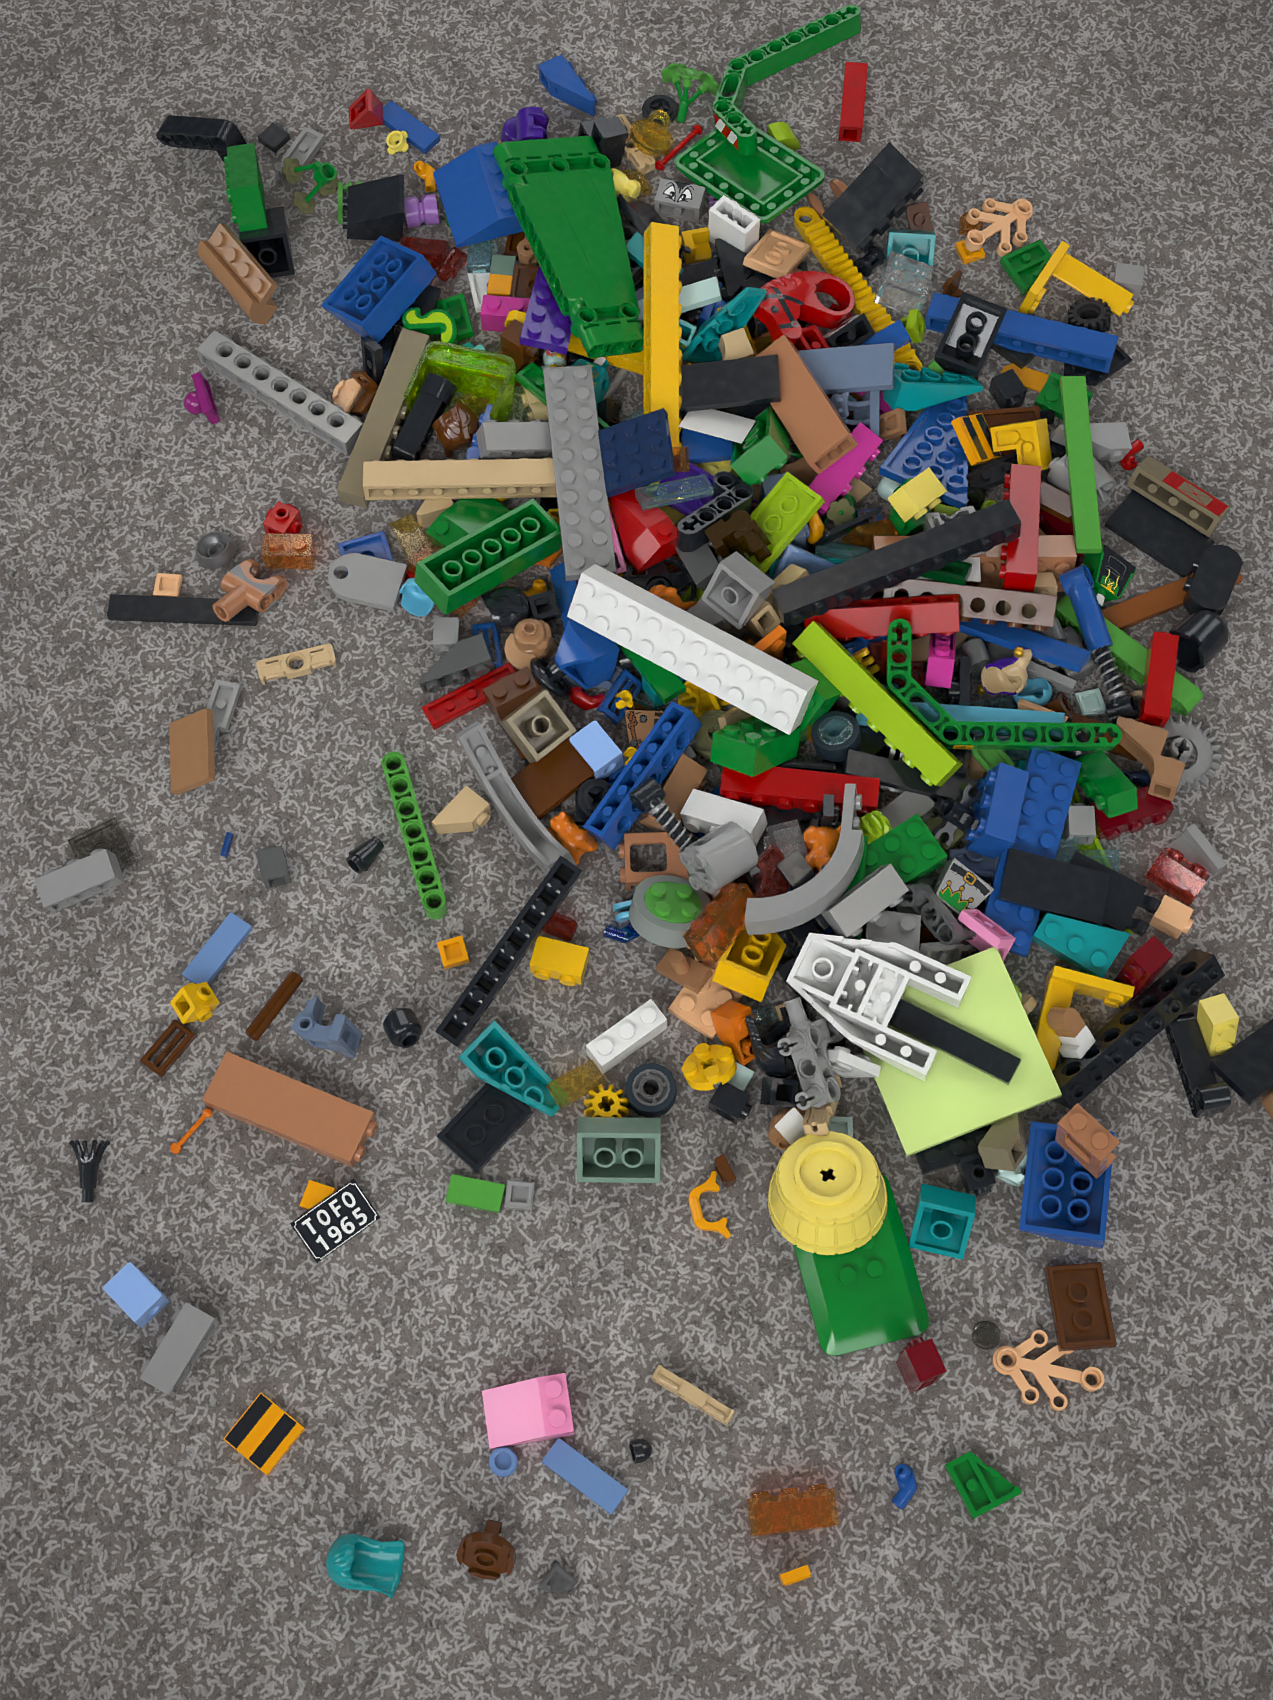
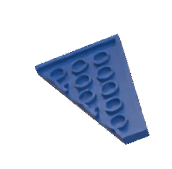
M967 396L926 407L880 466L879 475L902 484L908 478L913 479L927 468H930L947 490V492L939 497L941 501L958 509L967 507L968 460L951 422L958 417L967 416Z

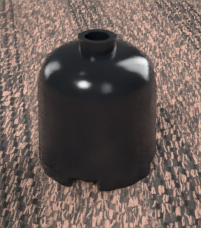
M1198 610L1191 613L1169 631L1172 635L1179 636L1176 658L1179 663L1177 666L1193 673L1204 668L1221 652L1229 638V630L1226 623L1219 615L1210 610Z

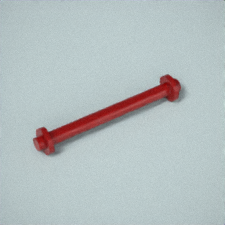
M693 125V130L661 161L657 160L655 162V168L658 171H663L665 169L664 165L694 136L702 134L703 131L700 125Z

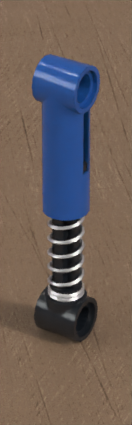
M1084 564L1060 574L1061 585L1066 595L1070 598L1087 649L1092 654H1095L1096 659L1094 661L1099 664L1098 670L1102 673L1100 678L1105 681L1103 686L1107 687L1108 691L1106 694L1109 696L1106 711L1111 723L1116 725L1118 716L1131 719L1139 718L1140 710L1137 701L1132 694H1128L1123 689L1122 685L1124 683H1121V675L1117 672L1118 666H1115V658H1112V650L1109 649L1113 642L1093 589L1094 581L1091 572Z

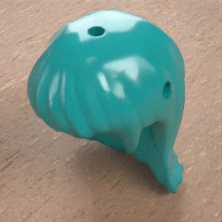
M353 1533L341 1535L329 1548L326 1558L327 1574L342 1588L376 1591L387 1595L389 1598H393L403 1573L405 1544L402 1540L382 1542Z

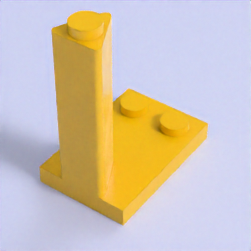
M1062 241L1030 288L1018 310L1019 313H1030L1033 315L1047 291L1045 287L1052 276L1088 298L1095 297V301L1102 299V303L1106 301L1111 308V312L1119 317L1123 312L1127 314L1133 306L1134 301L1131 298L1134 294L1067 254L1066 252L1070 245Z
M1054 966L1046 977V988L1035 1028V1035L1051 1071L1056 1067L1061 1041L1055 1030L1048 1026L1047 1015L1049 1010L1053 1007L1070 1008L1073 993L1103 1000L1104 1005L1119 1008V1005L1123 1006L1133 997L1134 986L1059 966Z

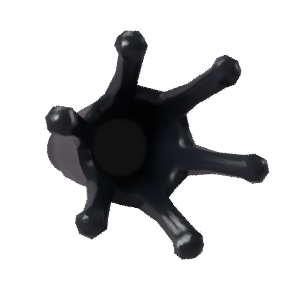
M79 1140L69 1141V1145L72 1146L79 1165L82 1202H93L99 1164L105 1149L110 1145L109 1140L100 1141L96 1152L95 1149L98 1142L93 1140L90 1155L88 1153L87 1141H82L83 1150Z

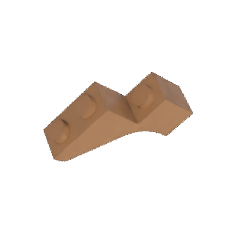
M1118 716L1116 725L1122 732L1119 744L1148 770L1150 775L1148 794L1173 801L1186 763L1172 757L1161 756L1169 731L1158 726L1137 722L1131 718Z

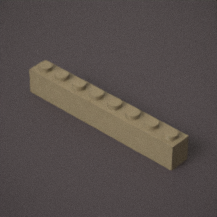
M402 328L338 485L337 493L341 502L367 509L370 501H374L365 500L363 491V462L373 460L387 461L391 459L393 443L401 431L402 421L408 417L409 403L411 399H415L418 389L417 383L419 379H423L425 374V363L431 359L433 354V346H431L429 335Z

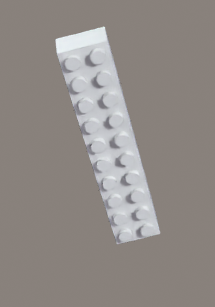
M597 564L581 573L567 617L788 735L801 724L818 680Z

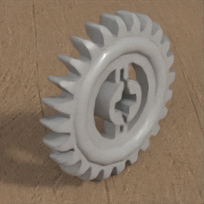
M1170 714L1165 727L1161 729L1169 731L1166 741L1174 739L1166 751L1165 757L1177 759L1178 749L1182 742L1181 755L1178 761L1187 763L1193 749L1195 751L1196 762L1192 767L1183 771L1176 792L1178 793L1180 788H1182L1184 792L1189 793L1191 787L1194 790H1199L1200 784L1207 785L1209 779L1215 777L1216 773L1214 771L1220 767V764L1216 762L1221 759L1222 755L1214 754L1220 749V745L1212 746L1216 736L1206 737L1210 728L1200 731L1202 721L1192 726V716L1188 718L1186 723H1183L1182 714L1177 717L1176 722L1173 721ZM1143 765L1141 767V771L1148 772L1146 767Z

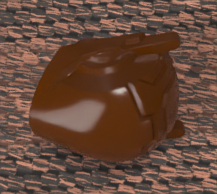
M462 399L458 400L449 411L432 424L436 437L443 444L446 457L451 458L453 450H461L471 445L473 435L479 429L476 415Z

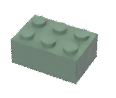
M578 1117L577 1182L660 1183L661 1118Z

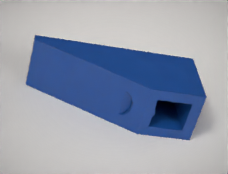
M562 54L538 65L539 80L551 96L592 116L596 115L595 105H597V100L594 93L588 91L582 77L576 75L573 65L570 61L567 62Z

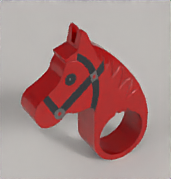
M800 271L778 277L762 286L760 289H765L767 294L753 313V317H757L758 320L766 325L773 342L782 335H785L794 345L802 333L797 319L822 328H835L854 307L855 298L850 286L837 276L819 271ZM816 292L826 293L837 301L840 311H833L823 306L818 300Z

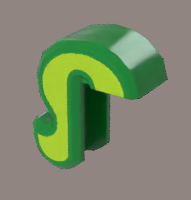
M415 307L404 312L402 316L404 329L426 335L441 334L443 357L450 355L454 351L458 342V333L455 320L448 311L434 309L422 316L421 309Z

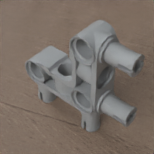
M800 997L784 1002L791 1026H789L790 1029L786 1038L780 1039L777 1046L778 1048L784 1046V1049L779 1050L781 1055L792 1056L803 1092L795 1096V1102L802 1101L796 1104L797 1107L801 1110H806L810 1107H821L838 1101L841 1096L840 1086L834 1070L831 1068L826 1047L829 1044L841 1041L845 1036L816 1009L817 1016H815V1019L812 1021L807 1020ZM811 1061L815 1064L816 1070L813 1069Z

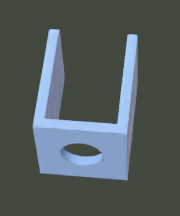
M592 721L569 738L570 743L592 768L595 777L593 779L604 780L624 765L622 751L597 721Z
M131 1262L127 1263L103 1286V1290L142 1328L170 1302Z

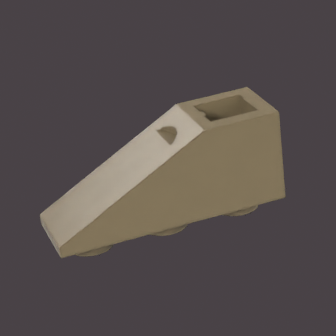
M1023 1111L994 1122L980 1141L978 1151L985 1168L1015 1172L1027 1154Z

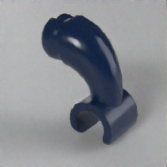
M1122 771L1131 782H1138L1143 787L1150 785L1149 773L1143 771Z

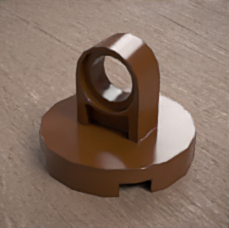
M488 1519L484 1532L469 1533L461 1539L456 1553L457 1561L460 1566L462 1563L468 1566V1573L482 1579L496 1580L499 1579L500 1574L506 1572L507 1576L511 1574L516 1561V1552L509 1541L499 1536L501 1534L502 1522Z

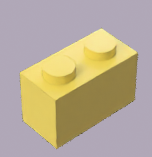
M927 468L900 487L887 500L903 521L907 522L912 517L918 520L928 512L926 507L929 510L936 507L942 502L939 497L947 492V490L932 470Z
M1225 993L1199 1000L1196 1019L1209 1058L1223 1055L1235 1046L1239 1016Z

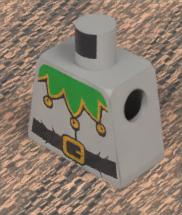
M955 858L945 863L933 887V891L957 920L962 910L975 909L994 890Z

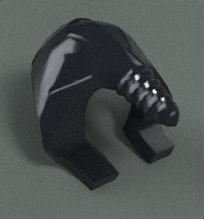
M785 1007L780 1008L782 1021L776 1022L761 1038L757 1032L752 1015L745 1018L756 1064L765 1075L773 1078H787L796 1072L792 1056L781 1055L779 1050L784 1049V1046L779 1048L777 1046L779 1040L787 1036L786 1033L781 1037L782 1033L787 1029L789 1032V1026H791Z

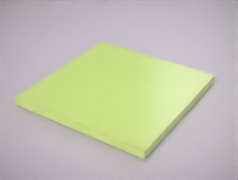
M995 947L947 965L971 976L970 984L959 1008L908 985L901 999L1020 1058L1021 1063L1009 1085L889 1024L888 1028L937 1050L936 1058L925 1081L895 1068L863 1049L865 1056L871 1058V1063L881 1066L879 1077L874 1078L907 1157L1062 1096L998 949Z

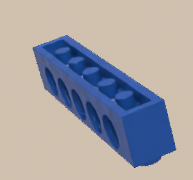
M671 701L583 826L597 841L613 850L616 849L623 839L624 833L628 832L641 813L630 800L629 793L648 777L653 778L661 785L701 728V722L691 710Z

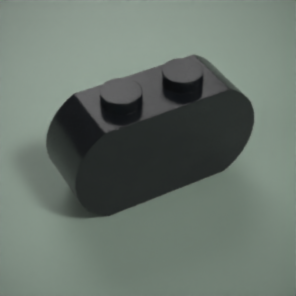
M1213 545L1205 549L1201 558L1196 556L1191 567L1194 575L1192 578L1188 576L1182 589L1186 592L1183 604L1190 614L1198 610H1210L1221 616L1243 565L1240 555L1234 549L1225 545Z

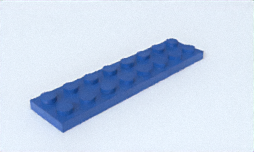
M1032 749L1029 751L1024 771L1029 772L1015 843L1009 848L1055 860L1081 768V762L1047 750ZM1007 850L999 855L991 887L994 890L987 897L983 914L1016 938L1009 952L1025 958L1029 953L1033 939L1032 935L1034 934L1040 911L998 900Z

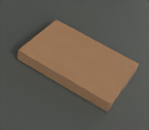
M205 708L169 723L171 793L179 795L215 781L213 710Z

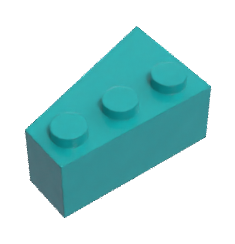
M1047 913L1032 935V942L1082 973L1103 978L1130 933Z

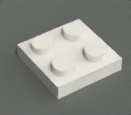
M835 1046L834 1050L827 1048L826 1053L835 1074L844 1078L879 1077L881 1066L871 1063V1058L863 1055L850 1054L851 1050L845 1047Z

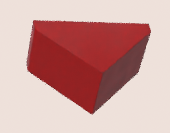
M366 89L349 107V129L383 125V103L371 89Z

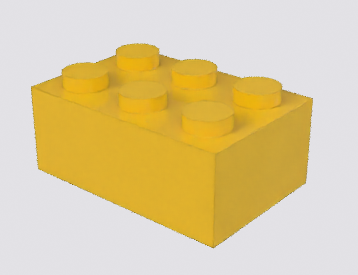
M745 907L719 960L712 981L762 1002L787 946L777 933L748 935L744 922Z

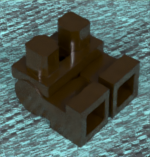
M736 511L728 521L724 522L721 519L704 530L723 560L736 551L739 554L746 552L749 557L754 555L759 563L772 555L767 547L771 542L757 522L746 511Z

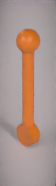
M211 1108L203 1109L202 1116L179 1142L171 1144L170 1151L172 1153L179 1154L182 1150L181 1146L204 1120L212 1117L213 1111Z

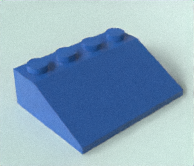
M498 141L475 146L433 172L456 248L523 231L510 204L508 190L502 186L503 174L493 155V149L498 145Z
M380 236L321 306L364 338L369 335L374 341L379 343L409 306L415 302L420 293L430 284L437 273L422 254Z
M1031 1121L1019 1231L1075 1245L1103 1248L1112 1164L1096 1179L1055 1141L1056 1124ZM1109 1131L1115 1137V1132Z

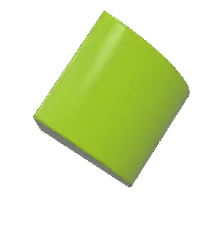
M775 122L768 125V135L791 150L801 148L797 137L788 123Z

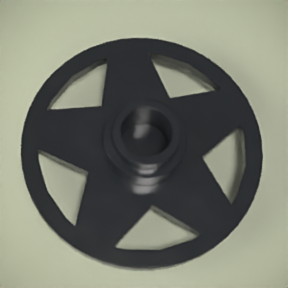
M673 556L648 568L647 575H631L635 571L632 564L624 574L623 579L646 591H649L656 585H665L666 587L677 589V594L680 596L679 592L688 585H691L689 601L695 602L697 585L684 563ZM663 561L677 566L683 572L668 573Z

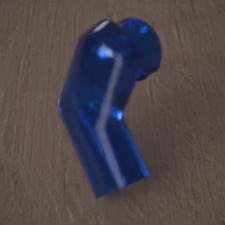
M631 922L622 929L607 924L603 934L605 938L624 944L640 936L633 928Z

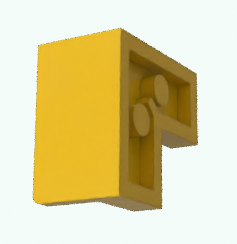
M1047 418L990 428L993 452L1016 449L1018 464L1041 466V470L1048 469L1052 456Z

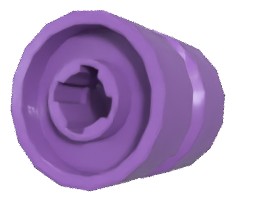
M435 194L422 195L421 199H418L416 196L404 197L408 228L420 227L423 222L427 226L440 224Z

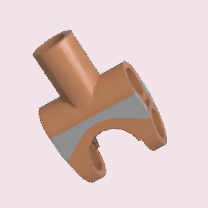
M247 559L235 566L223 577L221 589L227 594L213 604V610L225 622L233 618L246 606H250L263 613L283 596L287 587V580L280 575L272 576L268 579H256L260 571V564L253 559Z

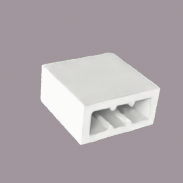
M723 195L709 209V241L715 244V239L720 238L748 254L759 241L760 219L754 213L748 212L739 206L736 201L730 200Z

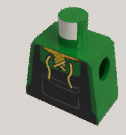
M1102 544L1101 553H1085L1083 565L1085 564L1091 572L1094 581L1093 589L1101 609L1104 602L1117 600L1122 596L1136 571V567L1105 544Z

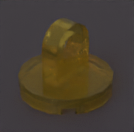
M654 110L650 113L648 119L635 121L629 131L630 140L632 138L634 141L633 145L639 151L649 156L657 157L658 154L666 156L673 146V138L668 131L671 122L670 117L662 110ZM653 119H660L664 125L662 126L654 122Z

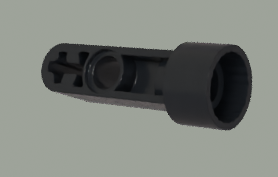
M427 373L418 391L419 396L394 443L391 453L393 457L405 461H419L434 432L432 424L442 416L445 408L449 407L457 391V387L452 382L437 374Z

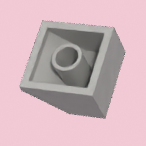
M736 551L719 563L701 600L740 630L765 602L775 582Z

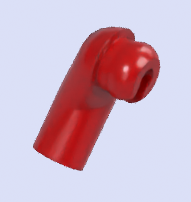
M1139 439L1131 443L1132 449L1120 460L1121 467L1127 471L1137 466L1138 461L1135 462V454L1144 449V445Z
M578 686L571 688L569 692L571 702L582 710L598 708L604 698L603 693L590 697Z

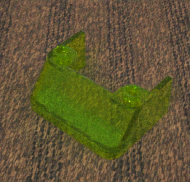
M433 341L425 347L404 393L409 414L419 396L418 391L427 373H434L452 382L457 387L456 392L490 399L488 404L493 405L489 413L490 420L507 422L512 410L516 378V365L513 358L442 341Z

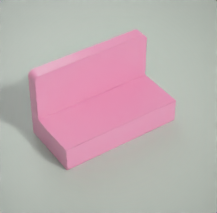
M978 909L962 910L958 920L976 933V937H973V940L966 941L981 952L995 947L998 949L1002 961H1004L1016 938Z

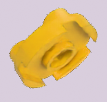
M707 1043L695 1046L694 1052L687 1057L681 1067L688 1085L699 1091L714 1089L713 1085L719 1082L724 1085L734 1076L737 1070L735 1057L730 1047L708 1045Z

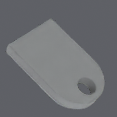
M349 553L337 558L332 563L328 572V581L333 593L344 601L394 612L408 566L407 564L363 554ZM344 570L348 572V575L344 579H338L335 577L336 573Z

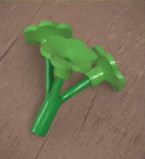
M672 63L668 68H664L661 71L662 81L665 83L672 82L673 86H676L680 100L676 119L677 123H685L688 106L700 94L704 95L708 92L714 96L717 95L719 85L709 73L696 71L694 68H687L685 64L678 65L677 63ZM681 78H683V86H684V92H683V93H682L681 86H680V84H681ZM692 79H698L701 84L697 88L698 91L687 100Z

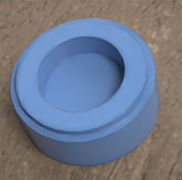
M509 1447L496 1448L489 1457L490 1469L499 1477L512 1475L518 1467L516 1453Z

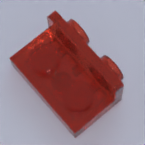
M401 237L400 245L422 254L433 269L444 268L448 247L446 240Z
M1165 847L1145 875V878L1190 906L1210 875L1206 873L1207 870L1200 864L1195 862L1191 864L1185 860L1184 855L1180 851Z

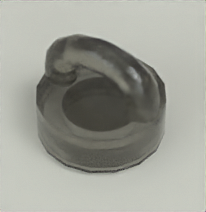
M977 1322L972 1329V1341L981 1349H994L1000 1342L1001 1331L993 1322Z

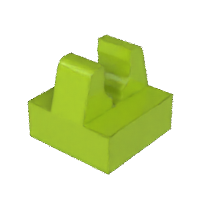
M919 309L909 310L908 316L901 318V322L913 343H922L926 321Z

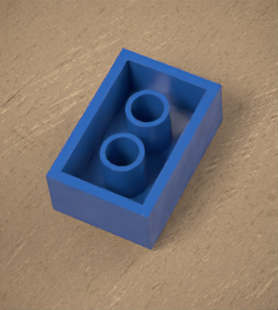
M1000 762L992 770L990 769L983 778L978 780L975 788L983 792L979 800L973 803L971 809L974 811V818L980 823L975 830L967 828L965 833V840H967L966 850L995 859L1015 843L1029 772Z

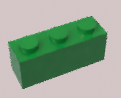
M1096 751L1073 759L1082 763L1076 785L1079 784L1085 795L1090 797L1095 802L1097 809L1102 810L1108 818L1138 809L1136 786L1103 751Z

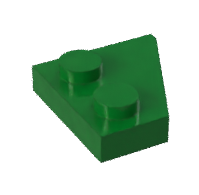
M1038 240L1001 257L1000 265L1024 296L1030 290L1052 255L1043 242Z
M464 293L437 302L436 309L448 311L454 318L458 341L475 336Z
M971 1451L944 1465L972 1520L1022 1493L1019 1487L1011 1484L999 1472L987 1466Z

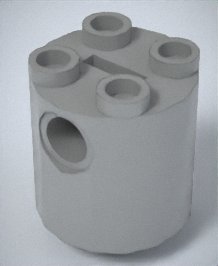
M1065 454L1062 458L1057 457L1048 465L1050 472L1047 479L1053 487L1070 495L1067 457ZM1093 456L1098 511H1101L1111 502L1110 495L1117 483Z
M732 821L726 822L685 847L684 851L679 853L680 861L686 866L690 874L689 882L695 890L701 888L707 893H715L755 868L758 863L756 843L753 836Z

